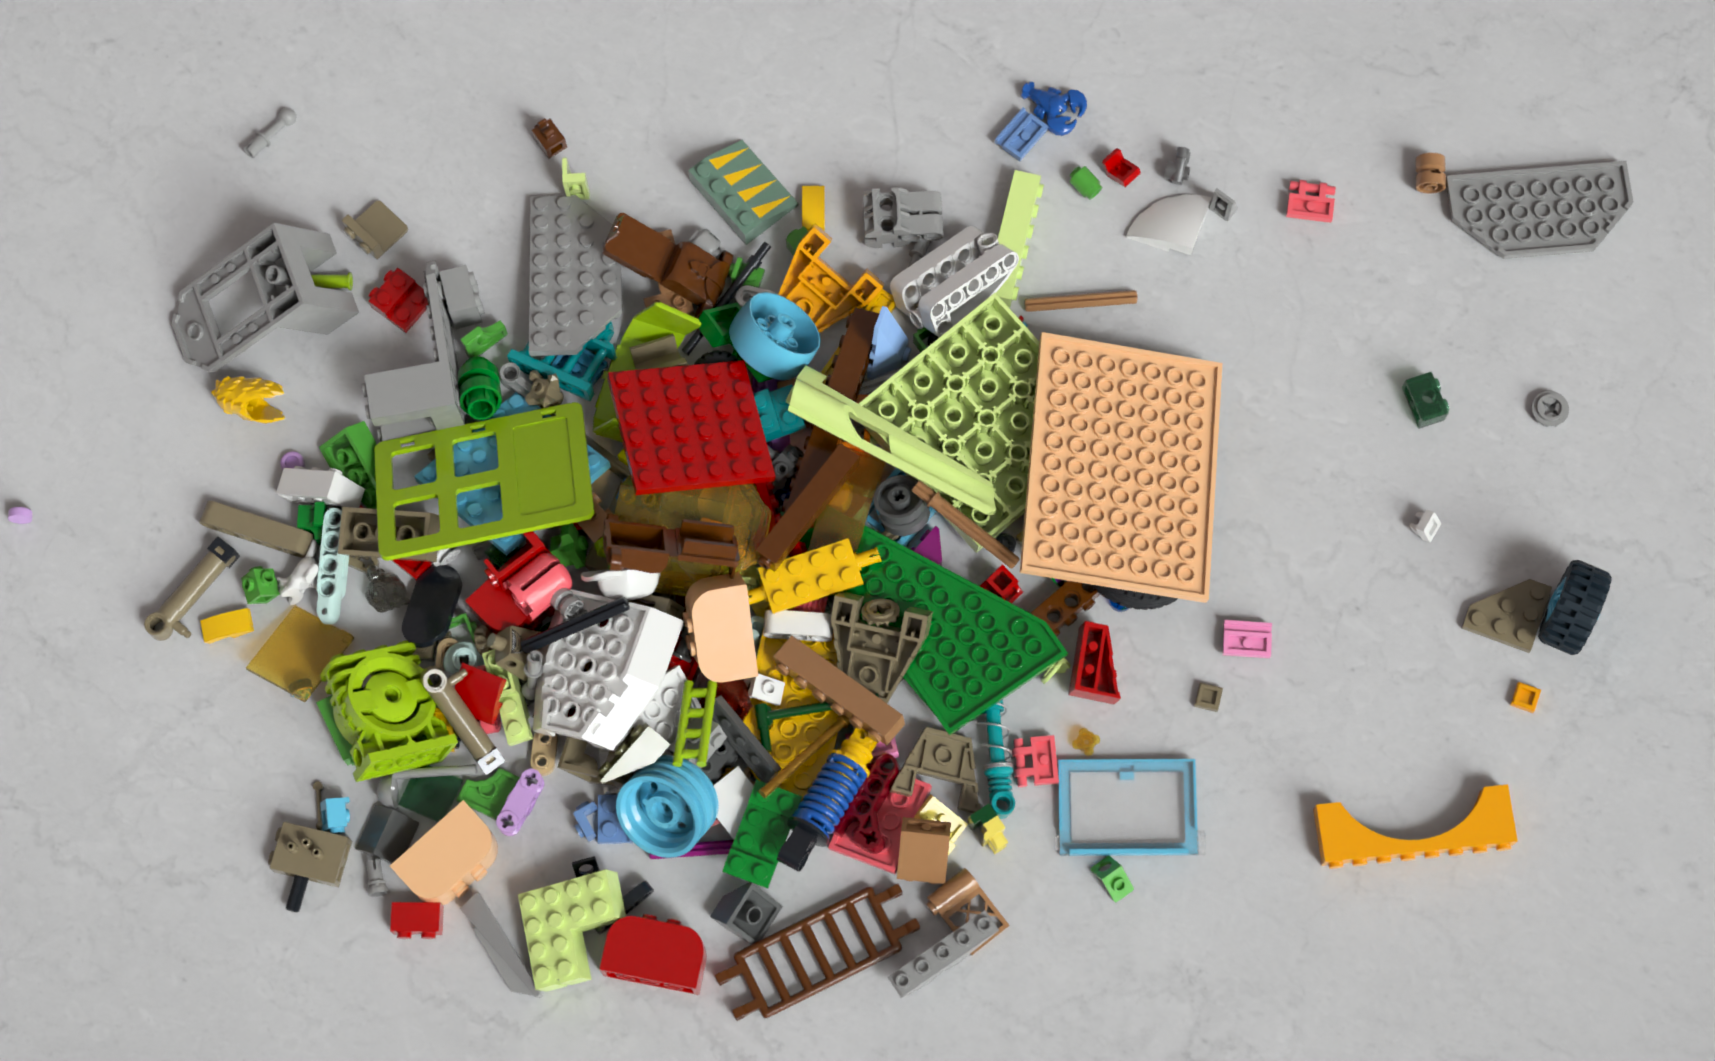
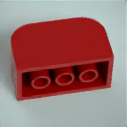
M526 544L497 570L498 573L530 550L529 546ZM489 580L485 581L465 600L470 612L494 634L501 632L509 626L537 631L542 626V621L547 616H553L556 610L551 605L532 621L530 614L526 616L516 605L511 595L513 593L509 588L503 592L500 586L495 588Z
M643 914V917L626 916L617 920L610 927L599 970L604 977L699 995L707 953L699 934L693 929L681 925V921L667 919L666 922L657 920L656 916Z

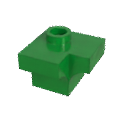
M325 502L299 505L297 528L314 535L316 542L321 546L323 519L325 513L329 510Z

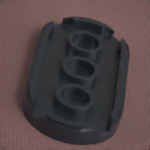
M447 565L431 567L424 571L416 581L402 622V633L409 643H414L418 648L430 647L438 639L441 641L449 630L463 586L459 573L454 568Z

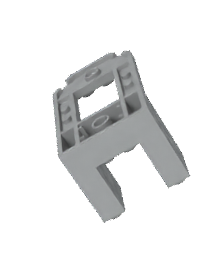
M272 223L182 289L177 299L180 302L178 312L173 314L171 324L185 362L209 372H216L278 327L328 335L357 315L359 310L352 293L316 287L310 272L337 254L330 234ZM251 271L264 307L221 337L209 300Z
M435 260L426 262V270L423 271L425 279L423 288L429 305H426L429 319L433 318L434 325L430 327L432 341L436 340L437 348H433L435 362L364 375L365 383H362L364 398L368 397L369 404L365 405L366 417L371 419L374 426L381 427L377 428L379 442L467 424L466 414L461 408L457 376L459 369L447 301L443 294L439 268ZM412 442V443H407V444H402L401 446H403V445H409V444H414V442Z

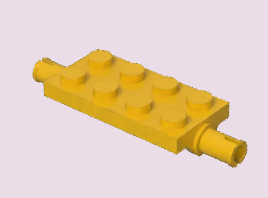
M849 538L787 558L775 572L770 568L767 570L760 567L758 571L762 583L760 587L747 591L748 597H751L748 598L749 605L766 600L769 601L772 613L776 614L863 585L860 574L861 568L882 562L880 555H877L879 554L878 549L875 547L859 554L853 553Z

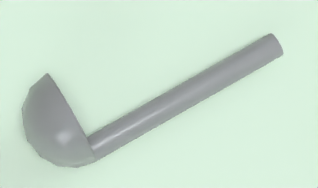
M477 765L415 768L385 775L378 784V799L384 806L397 809L399 799L397 779L477 774Z

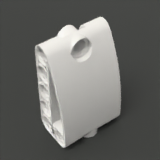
M969 226L892 279L890 289L897 309L910 317V320L918 329L925 327L936 336L941 337L1000 289L1017 266L1019 256L1005 245L999 244L996 234L984 233L975 226Z

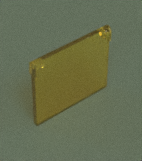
M295 605L247 665L246 670L294 695L295 698L306 702L321 683L320 674L330 662V658L337 654H343L354 640V636L333 625L323 624L320 618Z

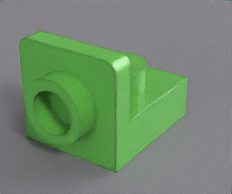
M738 257L736 264L732 263L730 266L729 276H731L732 283L747 265L743 263V258ZM754 269L742 286L748 285L760 288L765 269Z

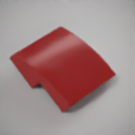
M462 663L460 670L465 669L468 675L455 684L456 691L476 719L494 726L502 705L499 699L507 679Z

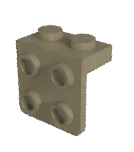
M379 200L374 202L356 220L349 214L342 219L345 234L351 240L355 238L360 243V248L367 255L369 253L372 254L377 260L408 232L407 225Z

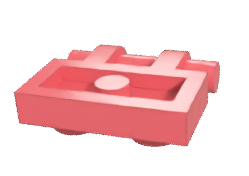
M1299 180V182L1290 181L1289 190H1296L1298 194L1289 193L1286 217L1331 223L1335 199L1326 198V194L1335 195L1336 186H1328L1327 183L1320 182V184L1307 183V180ZM1306 192L1318 193V196H1311L1305 194Z
M1054 735L1030 737L1031 746L1024 747L1022 738L1014 739L1012 755L1015 757L1016 762L1014 777L1017 778L1018 787H1026L1027 777L1033 776L1034 786L1058 784ZM1032 755L1033 768H1026L1025 756Z

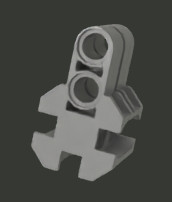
M900 187L891 188V192L880 193V188L863 192L865 246L882 248V244L893 243L894 247H903L911 242L936 241L944 237L940 192H908V190ZM883 205H889L891 206V209L883 210L881 209V207ZM884 226L893 228L891 231L882 230Z

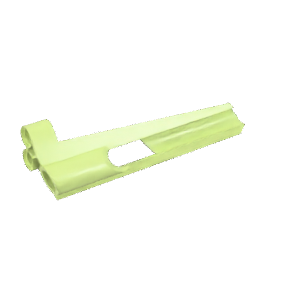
M807 365L799 373L795 385L786 399V403L789 404V412L985 515L995 514L996 507L992 482L823 384L822 382L827 378L826 375ZM850 418L887 437L890 453L862 439L853 427Z

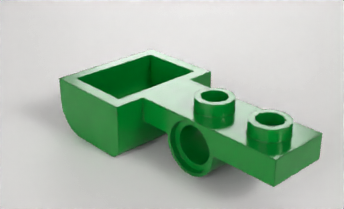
M738 302L703 310L700 315L699 322H701V326L699 329L713 348L731 344L734 348L729 330L733 319L741 309ZM734 348L732 355H735L739 359L738 361H743ZM745 362L746 367H748L759 383L773 379L759 373Z

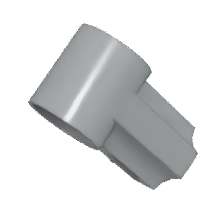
M506 363L501 367L500 377L502 384L525 398L531 391L533 384L529 376L522 372L515 363ZM509 372H514L517 374L516 377L511 380L506 379L505 375Z

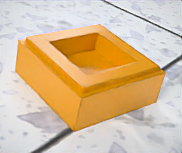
M1518 682L1510 706L1534 713L1541 689Z

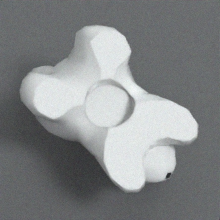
M316 540L311 541L305 558L297 563L290 576L287 578H276L279 583L280 596H289L288 602L290 605L299 603L307 588L310 587L317 590L319 563L314 559L317 550Z

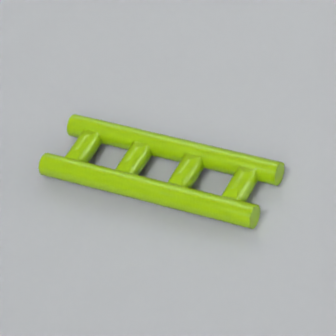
M686 680L684 682L673 757V766L681 767L683 759H697V766H706L717 682L708 681L707 688H693L694 683L692 681ZM706 698L704 708H690L691 699ZM689 718H703L702 728L687 729ZM686 738H700L699 749H685Z

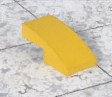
M802 186V227L804 226L809 231L816 223L825 231V186Z
M249 608L230 611L200 620L204 643L208 644L227 637L236 638L254 631Z

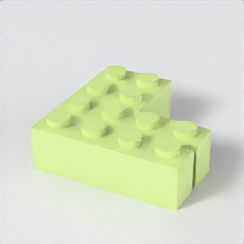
M602 870L518 894L535 990L548 992L567 987V984L574 985L592 980L583 932L613 924L620 918L626 917L618 873Z

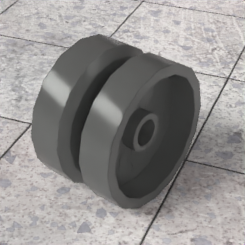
M904 475L890 477L882 482L875 491L873 499L880 523L887 532L893 535L908 536L915 534L929 520L930 509L927 507V503L912 492V489L918 483L917 479Z

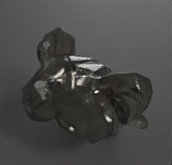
M372 564L367 568L366 576L370 582L365 591V597L369 605L374 607L377 612L384 613L400 608L404 604H409L410 600L406 598V586L397 575L385 573L383 569Z

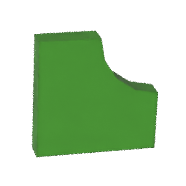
M499 320L488 327H476L460 340L466 355L470 359L482 355L507 336L508 333L505 325Z
M498 768L494 775L485 780L474 781L467 779L456 801L460 803L464 800L471 809L497 820L508 795L516 786L520 777Z

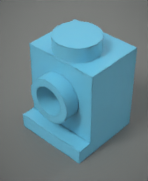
M349 797L329 798L320 803L323 831H330L333 834L345 833V827H347V823L350 821L349 809L345 807L350 802Z

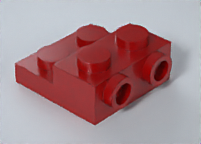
M397 268L395 271L390 270L384 277L385 282L380 288L375 287L370 292L368 302L371 308L404 333H407L427 310L426 305H429L427 297H425L424 289L412 277L400 268Z

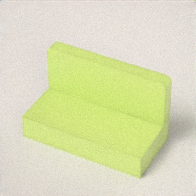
M562 158V182L566 197L576 195L581 200L590 199L586 174H571L567 158Z

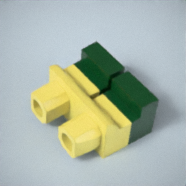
M990 803L969 816L967 824L973 831L979 828L984 835L982 840L983 847L988 844L994 855L1007 847L1008 841L1003 835L1005 826Z

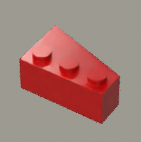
M1085 621L1079 627L1068 695L1113 705L1121 699L1117 687V673L1114 669L1113 650L1108 625Z

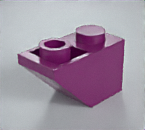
M935 526L932 530L928 529L920 538L922 542L916 548L913 546L910 550L942 566L940 531Z

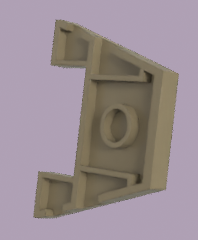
M925 727L892 783L889 792L907 797L912 796L917 773L960 784L961 791L957 809L975 813L981 809L977 795L979 791L978 783L975 780L972 739L957 734L949 736L945 731Z

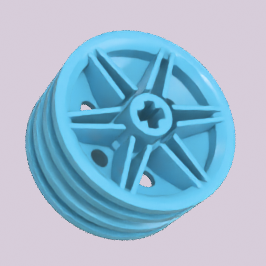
M661 755L655 763L640 768L621 788L616 801L618 820L626 835L644 851L665 858L678 857L689 852L714 824L719 808L717 793L706 774L686 759H683L681 767L673 766L674 756Z

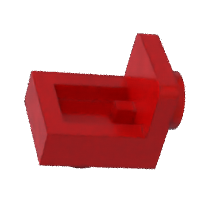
M1118 148L1107 155L1102 161L1107 177L1124 187L1128 186L1141 174L1139 167L1125 159Z

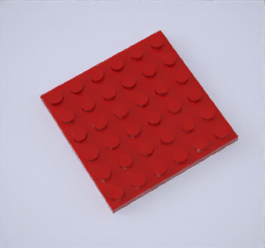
M744 360L608 372L607 380L635 495L774 482L776 476Z

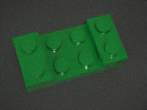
M756 779L722 872L769 889L778 864V853L790 832L787 821L792 817L795 810L798 809L802 796L777 787L764 798L760 795L759 790L767 783Z

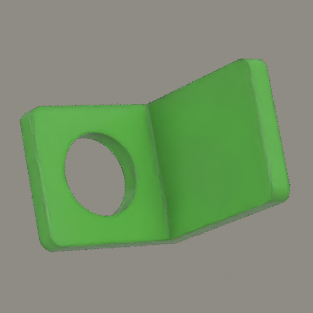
M925 327L918 329V332L913 334V343L920 353L927 348L922 340L932 334Z
M466 613L452 618L449 630L466 623L474 642V632L478 627L476 621L471 622L470 617Z
M1111 856L1105 857L1091 867L1090 870L1102 880L1114 902H1118L1134 890L1122 865ZM1111 864V867L1106 871H1100L1104 865Z

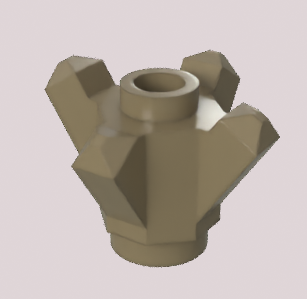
M537 370L531 371L529 378L533 384L531 391L525 397L527 404L542 405L544 408L560 405L564 396L559 388V380L556 373L548 375V379H544Z

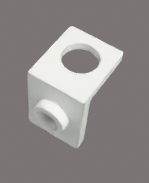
M758 674L757 677L745 678L740 700L756 698L774 705H780L785 682ZM751 682L750 688H749V690H748V692H747V687H748L749 683Z

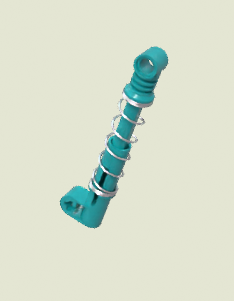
M1003 700L982 713L985 714L986 721L978 723L987 727L988 742L981 744V746L989 747L990 762L983 766V771L989 781L990 805L999 819L1007 818L1014 810L1016 803L1011 791L1012 781L1010 780L1014 767L1012 763L1006 761L1011 757L1012 751L1003 745V739L1010 733L1006 726L1001 725V717L1008 711L1007 707L1003 704ZM1002 727L1007 729L1008 733L1005 736H1002ZM1004 749L1010 752L1007 758H1005ZM996 801H1005L1008 809L1000 810L996 805Z

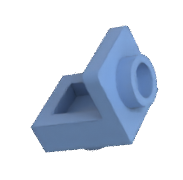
M587 801L577 806V811L573 812L578 822V824L574 825L581 838L586 836L588 842L597 838L586 816L594 813L598 808L594 801L591 803Z

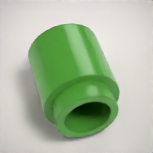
M1078 166L1070 174L1071 179L1069 182L1084 198L1093 199L1103 188L1100 185V181L1086 166L1083 168Z

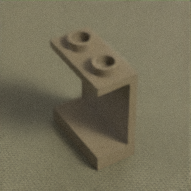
M674 334L630 347L636 370L688 365L685 357L681 358L678 352Z

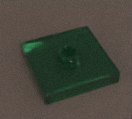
M428 765V766H423V767H419V768H429V767H432V766H429V765ZM453 775L410 778L398 805L439 822L448 814L463 780Z

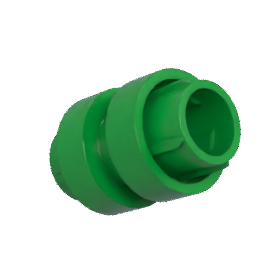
M472 357L460 367L457 374L461 408L472 418L484 420L493 416L502 403L499 371L485 357Z

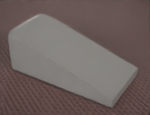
M1216 188L1210 209L1225 221H1229L1236 213L1237 205L1233 199Z

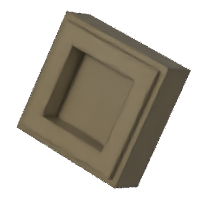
M1199 683L1194 707L1218 712L1223 688Z

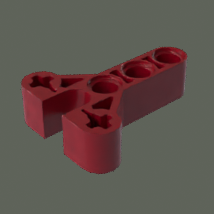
M882 754L877 758L870 770L869 777L865 779L855 798L849 803L848 809L844 811V816L839 818V824L834 826L833 834L842 838L852 822H860L852 841L857 847L871 854H878L885 847V839L879 830L877 813L900 771V766L894 756ZM893 763V768L890 771H883L885 764ZM881 784L879 791L871 792L873 785ZM862 805H869L867 812L859 813V808ZM866 838H868V839H870V838H871V839H875V838H876L877 841H876V842H871V843H869Z

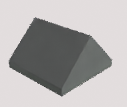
M375 805L356 846V850L392 864L408 850L419 822L394 809Z

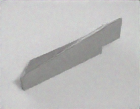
M479 892L475 893L460 909L476 927L473 929L508 988L514 993L541 998L543 995L539 990H535L534 980Z

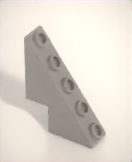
M984 910L887 978L902 998L926 986L943 971L957 965L997 933L999 929L987 911Z

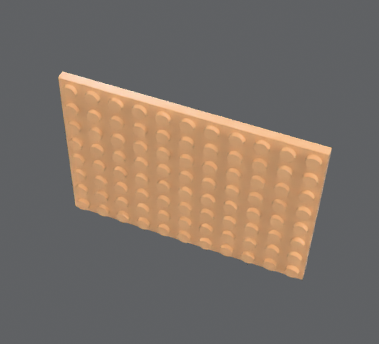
M1045 332L1041 333L1020 573L1207 603L1210 588L1223 363Z

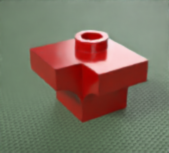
M1003 564L980 585V587L1010 603H1013L1023 593L1018 585L1019 581Z

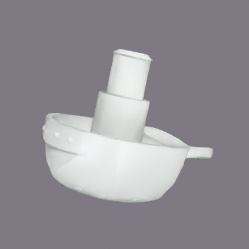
M624 568L622 571L605 569L581 573V580L586 582L597 581L598 587L605 597L612 599L625 597L627 600H636L648 596L655 591L661 573H646L629 568Z

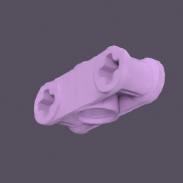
M527 769L522 773L497 817V826L501 833L506 836H514L520 831L544 788V780L537 770ZM535 778L537 780L536 784L532 783L529 785L528 783L529 779L533 780ZM510 820H512V822L514 823L513 826L508 825L506 827L504 825L505 821L509 822Z

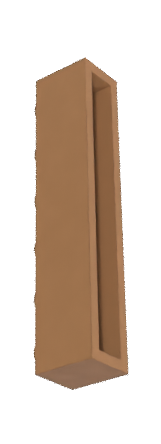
M791 636L773 656L776 663L775 668L782 675H789L794 678V682L800 688H807L812 691V695L818 701L829 703L831 709L836 714L848 717L849 722L855 728L866 730L868 736L877 743L881 741L887 746L905 725L903 715L795 637Z

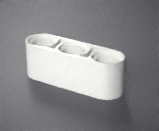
M772 610L765 611L763 629L765 637L789 639L793 636L798 640L819 642L832 640L831 614L787 610L773 614Z

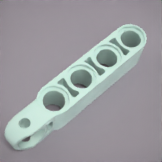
M330 508L324 515L317 579V614L321 622L327 625L335 624L339 620L341 601L346 593L349 556L338 554V545L333 548L334 541L337 538L339 540L341 520L339 524L336 525L335 523L336 518L342 515V510L338 508ZM336 561V568L331 571V565ZM334 585V590L329 595V588ZM324 608H325V615L322 614V610H323Z

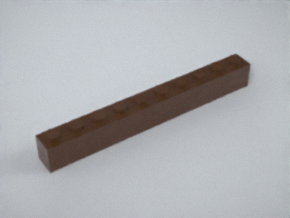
M856 307L853 314L847 318L846 328L848 329L846 335H842L840 338L839 348L841 349L839 355L834 356L832 375H828L825 385L854 402L857 401L871 360L869 357L873 347L874 327L880 314ZM812 423L811 429L813 430L811 436H807L804 443V456H800L797 463L798 474L796 478H792L790 483L789 499L785 498L782 512L786 513L839 444L843 442L841 438Z

